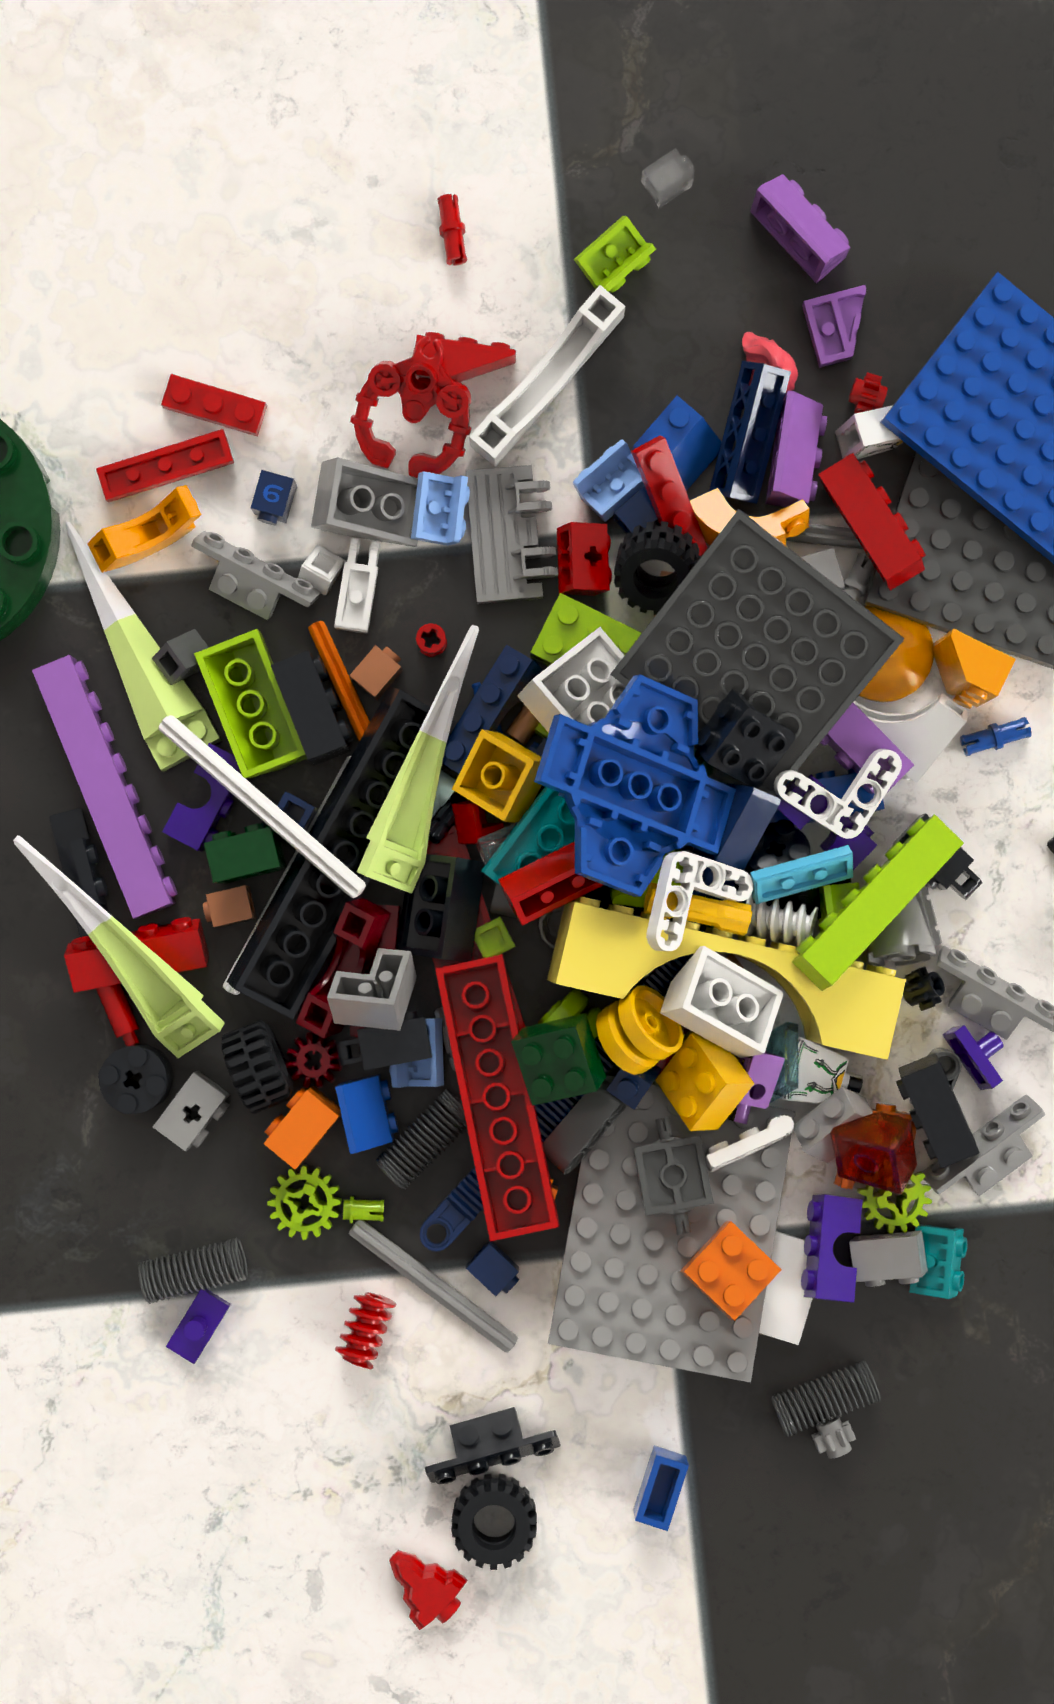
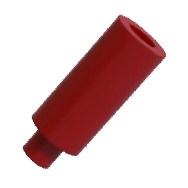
M121 984L96 988L116 1038L122 1037L126 1047L139 1043L135 1034L139 1027Z

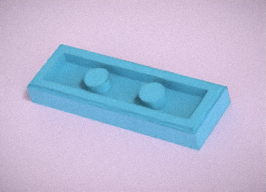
M849 845L752 871L750 872L753 881L752 898L755 904H760L852 878L853 852Z

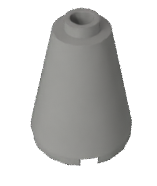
M916 896L868 946L867 958L869 964L885 966L884 960L895 962V966L930 960V955L936 956L935 946Z

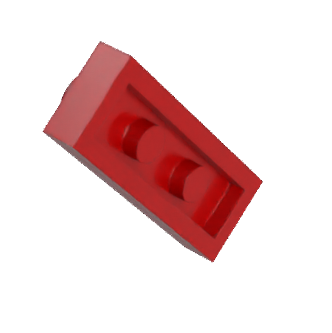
M170 374L161 403L164 409L257 437L267 408V404L264 401L174 374Z

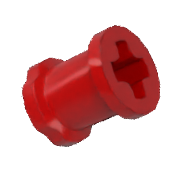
M429 623L423 625L418 630L416 642L422 654L432 658L443 654L447 647V640L444 630L439 625ZM433 633L437 634V639L440 642L439 645L432 644L431 648H427L424 637H431Z

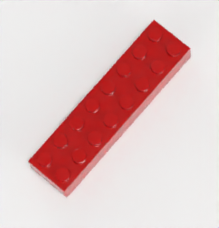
M501 954L435 968L490 1241L557 1228L560 1224L535 1105L532 1106L511 1043L520 1030L505 958Z

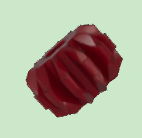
M310 1031L306 1033L308 1045L300 1037L294 1039L295 1044L301 1050L299 1051L294 1048L287 1050V1054L297 1058L294 1061L287 1062L286 1067H298L299 1071L292 1075L293 1080H297L302 1075H305L303 1087L308 1088L312 1078H314L316 1087L322 1088L324 1083L322 1075L327 1081L332 1083L336 1078L329 1069L341 1071L343 1066L333 1062V1059H339L338 1052L332 1053L330 1050L336 1046L337 1040L334 1039L325 1045L326 1038L319 1036L318 1041L315 1042L314 1033ZM310 1051H313V1055L318 1052L322 1055L319 1061L322 1065L321 1068L317 1069V1065L313 1067L308 1065L307 1062L311 1059L308 1055Z

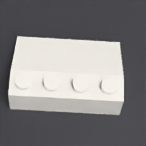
M599 627L534 677L517 696L548 733L554 715L558 714L589 725L605 718L626 686L610 675L625 655L602 628Z

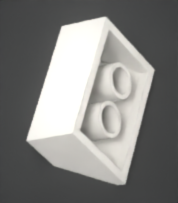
M700 946L670 982L660 1013L739 1058L750 1057L765 1053L784 992L706 946Z

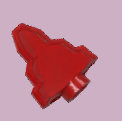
M397 1550L390 1557L389 1562L394 1577L404 1587L403 1600L411 1609L409 1618L419 1630L435 1618L443 1624L452 1617L461 1605V1601L456 1596L468 1581L455 1569L446 1571L437 1563L425 1565L416 1555Z

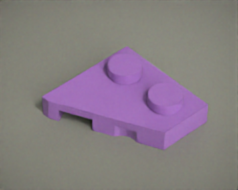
M865 285L803 301L802 307L819 368L852 359L861 319L863 300L866 294Z

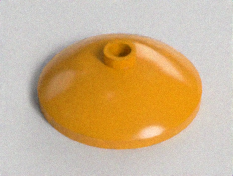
M864 606L900 634L904 640L858 696L875 702H891L902 699L916 691L930 673L934 658L931 634L926 625L870 606Z

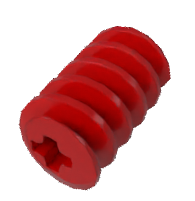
M367 1292L365 1295H354L353 1299L361 1304L360 1308H349V1312L356 1317V1320L344 1322V1325L352 1331L351 1334H340L339 1337L347 1345L346 1347L336 1346L335 1351L349 1363L371 1370L373 1369V1364L368 1360H375L378 1357V1352L373 1347L382 1346L383 1343L382 1338L377 1334L387 1332V1326L382 1321H389L392 1318V1314L386 1308H394L396 1303L382 1295Z

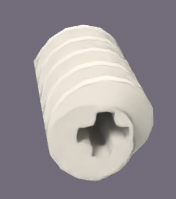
M752 893L747 899L746 904L751 905L752 917L746 935H752L755 929H757V936L764 939L770 931V937L773 942H777L783 934L786 945L792 944L797 937L798 946L809 935L813 936L818 917V907H815L812 913L807 915L805 904H801L798 911L793 912L792 901H788L784 909H780L779 898L774 899L770 906H767L766 902L760 904L753 903Z

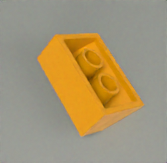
M952 629L933 644L934 658L946 693L954 696L953 701L958 705L971 709L972 706L978 707L998 697L1016 660L956 629Z

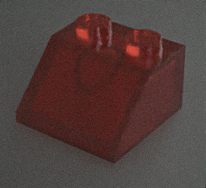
M878 1111L832 1128L830 1134L838 1177L902 1195L917 1166L910 1119Z

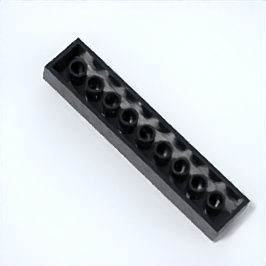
M389 687L309 832L314 839L362 879L366 886L371 878L357 872L370 842L366 837L430 710L428 705L404 691ZM452 720V724H451V728H450L449 735L451 734V732H452L454 726H455L456 723H457V722H455V721H453V720ZM298 852L227 980L229 985L238 992L293 1019L337 940L333 932L345 903L359 899L362 893L356 898H351Z

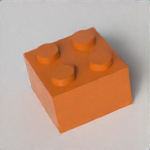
M315 1086L308 1090L304 1088L298 1090L286 1105L290 1109L289 1113L286 1116L280 1114L279 1117H276L264 1132L269 1137L263 1144L293 1169H297L341 1116L340 1107Z
M726 1221L680 1272L730 1320L735 1321L782 1269L732 1221Z

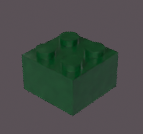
M263 822L244 827L245 833L236 835V832L224 831L211 835L212 841L205 842L204 846L213 883L223 885L285 870L287 865L279 834Z
M586 1013L524 1027L511 1041L532 1106L597 1092L606 1078Z

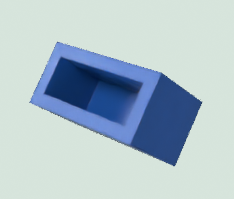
M655 1445L653 1446L633 1509L635 1521L668 1531L689 1467L685 1455Z

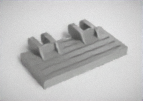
M532 465L467 470V486L470 489L468 506L477 604L543 599L542 582L527 584V580L558 576V569L552 566L526 569L525 559L551 558L556 556V547H539L536 517L521 518V514L551 511L552 502L541 500L520 503L519 494L550 490V482L547 480L533 481Z

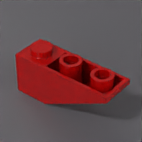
M425 333V336H429L431 341L423 348L424 355L431 358L436 354L433 341L439 339L444 349L442 366L454 382H462L516 363V350L510 349L511 346L506 343L492 342L491 346L477 344L478 341L473 338L459 337L458 341L445 339V336L440 333ZM417 335L416 344L424 337L423 335ZM416 370L417 380L422 384H429V374L424 370Z

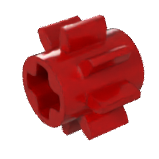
M867 372L863 380L855 378L848 402L856 406L854 413L883 407L888 387L881 385L882 376Z

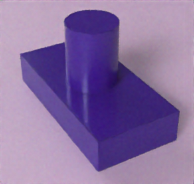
M961 1025L952 1027L943 1034V1037L954 1053L960 1058L961 1063L980 1090L993 1089L1003 1081L989 1061L991 1056L1004 1047L1002 1040L996 1033L990 1031L976 1042L966 1026Z
M200 1289L166 1347L195 1364L231 1306V1303L208 1289L204 1291Z

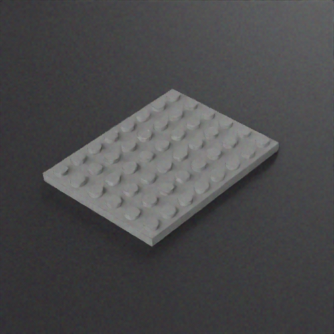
M606 1075L605 1079L611 1083L615 1077ZM651 1085L635 1110L627 1105L621 1115L580 1163L548 1344L751 1383L766 1287L740 1316L733 1321L719 1310L680 1270L726 1221H732L771 1259L792 1133L787 1138L783 1137V1140L713 1172L708 1171L714 1204L697 1206L687 1212L691 1233L677 1235L674 1214L659 1213L645 1216L633 1148L650 1145L659 1140L655 1119L662 1118L663 1121L664 1117H670L673 1137L689 1138L701 1135L704 1155L706 1157L710 1154L708 1150L710 1147L723 1141H727L728 1145L741 1140L739 1137L741 1133L754 1127H758L759 1131L765 1130L770 1120L775 1117L779 1118L780 1115L783 1116L785 1114V1116L788 1115L794 1120L795 1111L768 1106L766 1109L751 1106L747 1124L726 1119L718 1130L689 1131L659 1085Z

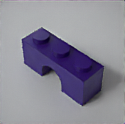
M211 743L208 744L214 752L241 774L234 755ZM198 764L194 773L205 778L210 784L211 797L206 805L197 809H191L177 802L162 832L197 851L203 852L205 849L204 843L212 841L211 835L219 833L215 828L221 817L227 818L234 805V801L231 800L233 794Z
M812 774L808 776L810 780L824 789L826 788ZM796 778L786 785V795L789 791L795 792L801 797H804L807 793L795 785ZM816 795L812 798L810 808L813 813L820 814L826 810L827 799L824 795ZM781 799L777 809L801 830L812 818ZM842 816L840 818V822L843 824L842 831L844 828H853L854 823L848 817ZM866 825L858 836L851 839L843 838L830 831L820 847L823 851H828L849 845L853 852L854 871L876 848L877 844L870 838L874 832Z
M826 1194L812 1195V1201L809 1202L807 1208V1218L810 1221L809 1235L806 1236L804 1242V1253L807 1255L806 1269H804L801 1276V1287L804 1290V1297L854 1303L857 1268L841 1265L834 1257L833 1244L836 1238L843 1233L860 1234L863 1199Z

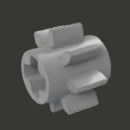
M831 1416V1421L825 1418V1424L822 1421H819V1426L816 1424L818 1432L811 1436L819 1454L826 1451L828 1458L832 1459L841 1457L852 1450L849 1442L856 1440L849 1421L841 1422L839 1416L836 1419Z

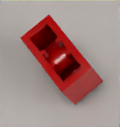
M570 522L557 528L559 594L595 596L610 590L609 585L612 581V571L609 567L608 552L611 547V539L608 535L607 524Z

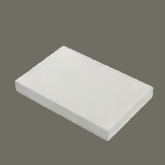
M776 1231L771 1260L782 1270L766 1287L759 1333L799 1345L813 1299L804 1297V1290L801 1287V1276L804 1269H806L807 1255L804 1253L805 1240Z

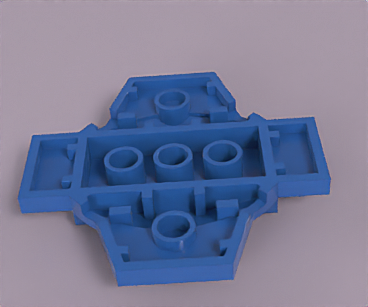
M639 674L632 677L605 718L585 725L562 714L554 715L534 782L559 792L558 796L565 798L569 811L575 819V874L633 897H640L661 867L663 856L666 853L689 845L710 855L718 854L736 789L709 778L704 764L699 765L694 756V745L698 744L697 699Z

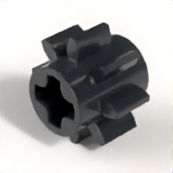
M924 966L905 975L907 982H905L903 996L909 1005L915 1006L919 1004L920 1010L924 1011L942 1002L939 996L944 994L945 987L938 973H928Z

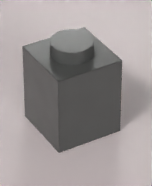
M193 629L167 641L152 659L170 685H173L201 671L194 653L209 647L196 629Z

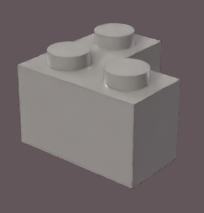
M378 948L370 974L336 971L327 996L334 1024L400 1031L417 979L411 951Z

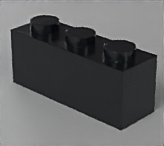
M937 1053L899 1067L901 1079L897 1080L896 1084L903 1100L910 1098L914 1109L909 1112L916 1129L923 1128L928 1139L924 1140L923 1144L930 1160L937 1158L942 1169L979 1154L976 1141Z

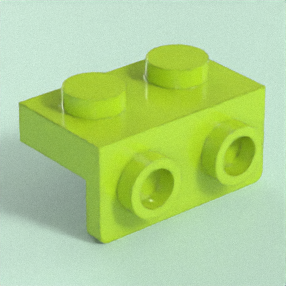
M622 216L573 260L595 289L601 285L608 292L612 293L624 285L626 282L624 277L633 269L637 271L651 260L649 255L656 248L652 243L645 242L627 216Z

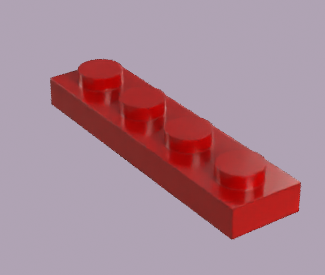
M221 429L96 468L105 500L109 503L234 464V459L225 431Z
M659 435L635 448L631 453L660 526L661 521L669 522L668 527L674 528L675 525L682 527L681 533L684 535L688 532L693 537L692 544L697 543L699 555L702 557L708 549L666 438Z

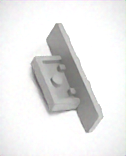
M203 531L193 539L191 544L193 548L220 561L209 590L266 620L272 616L281 594L305 607H310L321 593L313 588V585L307 580L294 578L286 574L280 566L266 563L254 557V554L248 549L229 544L217 533Z
M946 946L941 948L937 965L963 980L949 1000L948 1007L996 1033L1005 1040L1009 1038L1024 1016L1054 1032V1006L1046 1000H1038L1027 994L1020 985L1008 983L998 977L992 969L986 966L980 967L973 963L961 951L951 950Z
M1028 1095L1023 1096L973 1134L980 1152L979 1154L942 1169L939 1162L936 1161L922 1172L925 1175L924 1180L937 1194H941L962 1177H965L973 1191L978 1196H981L1033 1157L1020 1134L1044 1117L1045 1112Z

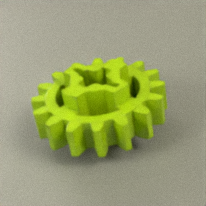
M895 1159L893 1166H890L887 1160H882V1169L880 1170L871 1165L869 1168L873 1175L870 1178L862 1175L861 1179L866 1183V1187L857 1189V1193L865 1198L862 1208H868L864 1218L866 1220L876 1218L874 1227L880 1229L886 1224L887 1232L892 1234L895 1226H898L903 1233L907 1232V1223L909 1222L918 1227L919 1222L916 1217L918 1215L927 1217L928 1215L922 1208L923 1204L932 1203L930 1198L924 1196L925 1192L931 1190L930 1185L921 1184L925 1177L924 1173L920 1171L913 1174L915 1166L908 1163L903 1168L902 1160ZM896 1174L908 1177L913 1184H900ZM881 1179L882 1184L879 1190L873 1193L875 1185ZM893 1188L901 1193L896 1198V1205L887 1199V1197L892 1195ZM915 1199L912 1209L907 1213V1207L911 1200ZM886 1207L890 1209L893 1218L881 1215L876 1208Z
M307 1164L301 1167L300 1173H297L291 1167L288 1169L289 1178L287 1179L285 1176L280 1175L277 1180L281 1186H272L270 1188V1192L276 1195V1198L270 1199L267 1202L268 1206L276 1208V1211L270 1215V1218H280L281 1222L277 1229L280 1231L286 1226L289 1227V1237L291 1238L297 1231L301 1232L303 1240L308 1238L309 1231H312L316 1237H319L321 1235V1226L328 1230L333 1226L328 1218H338L340 1214L337 1210L333 1209L334 1206L342 1203L341 1198L334 1197L333 1195L339 1190V1185L330 1187L328 1182L331 1180L332 1175L328 1174L322 1178L319 1176L320 1167H317L313 1173H309ZM307 1180L302 1188L297 1190L288 1188L295 1181ZM318 1186L325 1192L327 1203L320 1199L317 1192ZM304 1194L310 1196L309 1202L313 1206L309 1205L304 1210L300 1208L301 1202L297 1198H302ZM283 1203L289 1205L292 1212L291 1218L286 1214ZM311 1215L322 1216L314 1223L303 1224L306 1217Z

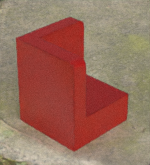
M470 800L452 804L459 844H480L505 836L503 823H487L485 811L480 806Z

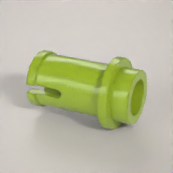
M350 1196V1199H344L343 1220H349V1223H353V1220L383 1222L384 1200H354V1196Z

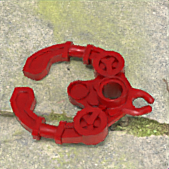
M424 336L417 342L412 357L398 363L381 361L371 369L368 380L360 393L356 395L355 400L358 404L355 415L353 414L350 422L354 424L360 448L367 459L374 465L388 469L396 455V449L389 442L375 438L372 431L374 421L368 418L371 406L376 407L378 405L379 399L377 397H390L398 392L402 401L403 417L410 423L420 422L429 409L436 404L441 414L451 418L448 429L453 431L451 444L445 443L442 449L443 452L437 457L426 453L413 455L409 460V476L416 478L423 471L441 474L458 457H464L466 451L463 448L467 435H470L472 429L470 427L469 410L471 393L467 386L460 382H454L443 368L444 349L439 339L433 341L436 354L431 358L424 355L423 348L431 341L429 336ZM416 370L426 371L430 376V383H420L415 375Z

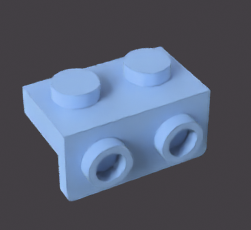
M623 439L614 446L609 447L589 468L581 471L579 476L573 481V485L580 498L604 522L612 517L620 506L645 486L630 448Z
M425 471L418 474L411 539L446 546L460 542L466 530V521L463 519L464 507L470 496L467 476L450 477Z
M426 1018L432 1058L390 1066L389 1072L393 1088L444 1086L442 1018Z

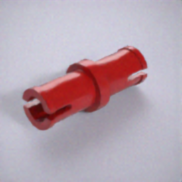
M445 194L437 199L442 224L439 227L440 236L444 238L446 263L451 265L453 260V266H457L467 262L463 235L466 232L465 224L460 219L458 196L455 194L453 196L452 194Z

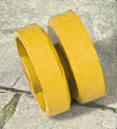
M648 986L635 987L629 991L624 999L614 1001L598 1013L596 1020L597 1035L604 1051L618 1067L633 1075L643 1074L654 1067L660 1060H664L677 1052L683 1043L682 1026L660 1013L665 998L658 991Z

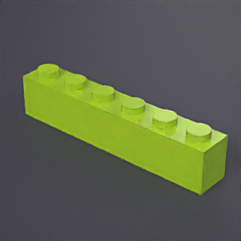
M935 814L925 821L921 818L915 821L906 831L910 837L903 844L897 841L884 854L888 860L881 867L878 864L874 865L864 875L863 879L866 881L864 886L859 891L854 887L840 901L844 907L837 914L834 911L830 912L819 923L818 926L822 930L815 938L809 935L796 948L800 954L792 963L821 991L832 986L964 844Z

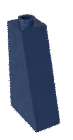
M721 782L735 788L736 792L718 854L710 855L693 848L692 853L744 870L779 807L781 799L754 787ZM706 867L702 874L703 882L707 886L713 881V872L709 867ZM725 881L724 885L735 887L736 883L735 881ZM693 890L692 893L693 895L711 898L719 901L723 900L696 890Z

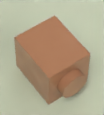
M375 645L349 676L378 701L403 671L402 667L398 664L401 658L387 646L381 650Z
M244 885L206 894L207 902L203 903L204 915L207 922L212 921L213 927H222L257 919L250 886Z

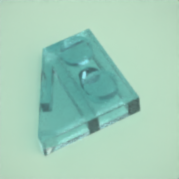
M785 1022L773 1029L770 1034L765 1051L785 1058L770 1103L798 1088V1024Z

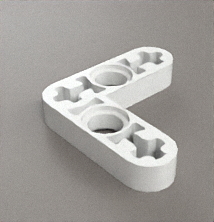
M888 749L875 750L868 757L842 799H839L803 774L793 770L782 771L776 776L774 790L782 800L828 830L843 838L851 839L858 836L899 775L902 761L900 756L894 751ZM888 756L890 757L888 763L892 766L889 771L882 770L877 777L883 780L881 785L877 781L867 778L869 773L876 776L881 766L877 762L880 758L887 759ZM796 778L795 785L807 793L804 797L792 791H789L786 795L787 788L783 785L786 779L792 781ZM864 784H870L874 789L873 799L867 803H861L857 797L858 789ZM816 795H824L827 799V808L820 814L813 813L810 808V802ZM850 802L859 808L865 809L862 814L857 811L854 812L851 817V822L854 823L852 829L844 828L843 831L841 830L843 824L840 822V818L842 816L849 817L854 810L848 807Z
M680 851L667 854L662 862L647 928L646 938L650 947L656 951H673L680 946L693 890L723 900L744 901L751 896L753 891L751 876L743 870L690 852ZM677 862H679V864L683 866L682 873H680V870L676 868ZM706 867H709L713 872V881L709 886L705 885L702 879V874ZM672 881H675V883H681V885H680V886H676V885H673V886H672L671 883H672ZM725 881H735L739 885L738 891H736L735 887L724 885ZM670 892H674L678 898V905L673 911L667 907L666 903ZM664 917H673V921L664 920ZM662 930H664V932L668 934L667 941L665 940V938L661 937Z

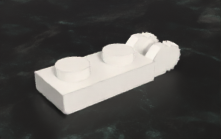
M352 538L348 560L344 563L334 628L368 634L378 576L377 564L380 542L372 541L369 548L368 565L357 564L361 546L360 539Z
M780 1115L779 1118L771 1119L765 1130L759 1131L758 1127H754L739 1135L741 1140L728 1145L727 1141H723L708 1149L710 1154L705 1157L708 1171L713 1172L783 1140V1137L787 1138L793 1132L794 1120L788 1115Z

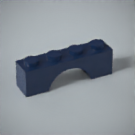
M506 645L449 735L442 764L459 775L481 729L496 731L508 711L521 702L517 695L544 669L531 658Z

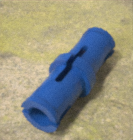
M1022 717L1002 725L993 723L988 725V729L960 736L961 746L967 745L963 752L966 756H970L990 748L998 750L1003 748L1006 743L1030 738L1032 736L1030 727L1017 730L1026 727L1025 725H1028L1029 722L1026 717Z

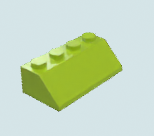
M258 629L194 653L240 772L245 779L280 770L307 759L271 668L273 661L264 638Z

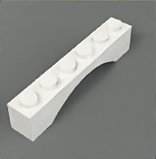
M599 285L579 308L560 337L536 367L507 398L487 415L469 436L470 446L496 467L624 318L625 305Z

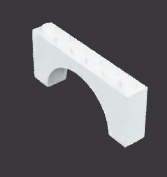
M943 693L924 708L901 714L878 712L866 708L856 701L853 702L914 764L902 778L906 780L912 779L916 783L964 726L969 716L968 711Z

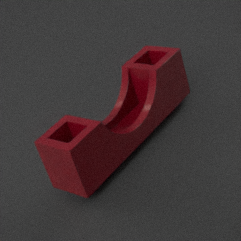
M364 898L345 903L333 932L337 937L333 959L320 982L308 993L296 1021L297 1024L322 1038L330 1037L342 1031L344 1025L334 1024L327 1000L336 971L366 974L391 915L390 912Z

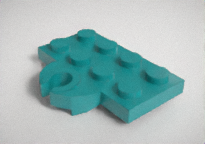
M544 787L481 872L501 887L498 879L574 842L575 819L569 811L565 798L558 796L559 792Z

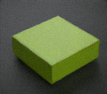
M501 917L476 928L474 940L483 958L500 955L516 947Z

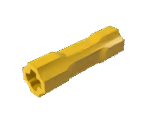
M651 882L648 886L643 906L645 914L651 915L657 888L656 883ZM670 892L666 899L667 907L671 911L678 905V898L674 892ZM692 894L687 921L714 926L720 931L744 936L747 934L751 923V905L730 900L719 901Z

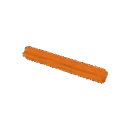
M317 621L311 624L308 630L354 732L360 741L370 721L325 622Z

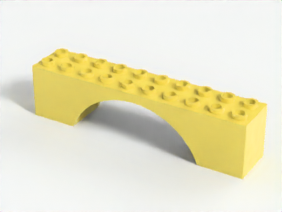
M579 897L574 902L571 901L564 905L547 980L550 982L624 999L632 987L655 968L676 958L694 954L700 946H706L714 952L732 953L742 957L772 976L793 1002L803 1025L805 1039L821 1045L888 1060L906 979L895 977L897 970L867 964L866 970H864L863 962L854 961L832 986L821 991L792 963L799 955L795 946L771 942L770 947H765V939L738 935V939L735 940L732 939L733 933L711 927H706L705 932L699 931L700 924L686 921L680 946L673 951H656L650 947L646 938L650 914H645L641 911L640 917L633 916V908L615 904H608L607 909L599 908L601 901L586 897ZM662 930L661 937L665 938V940L667 941L668 934H666L664 930Z

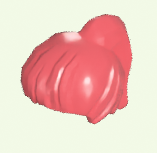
M753 332L744 333L742 346L746 354V361L764 363L791 371L786 393L787 391L794 390L795 382L798 379V369L791 355L779 347L773 339L769 340L766 337L757 336ZM752 370V374H751L750 381H749V386H750L751 383H752V379H753V375H754V371H755V370Z

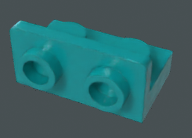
M919 1224L918 1227L915 1226V1231L922 1230L928 1271L923 1277H919V1282L910 1284L909 1293L945 1299L956 1297L958 1292L962 1291L964 1285V1272L960 1271L961 1258H964L967 1252V1238L963 1237L964 1229H948Z

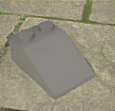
M339 457L323 461L311 527L345 536L417 547L418 540L411 539L418 479Z

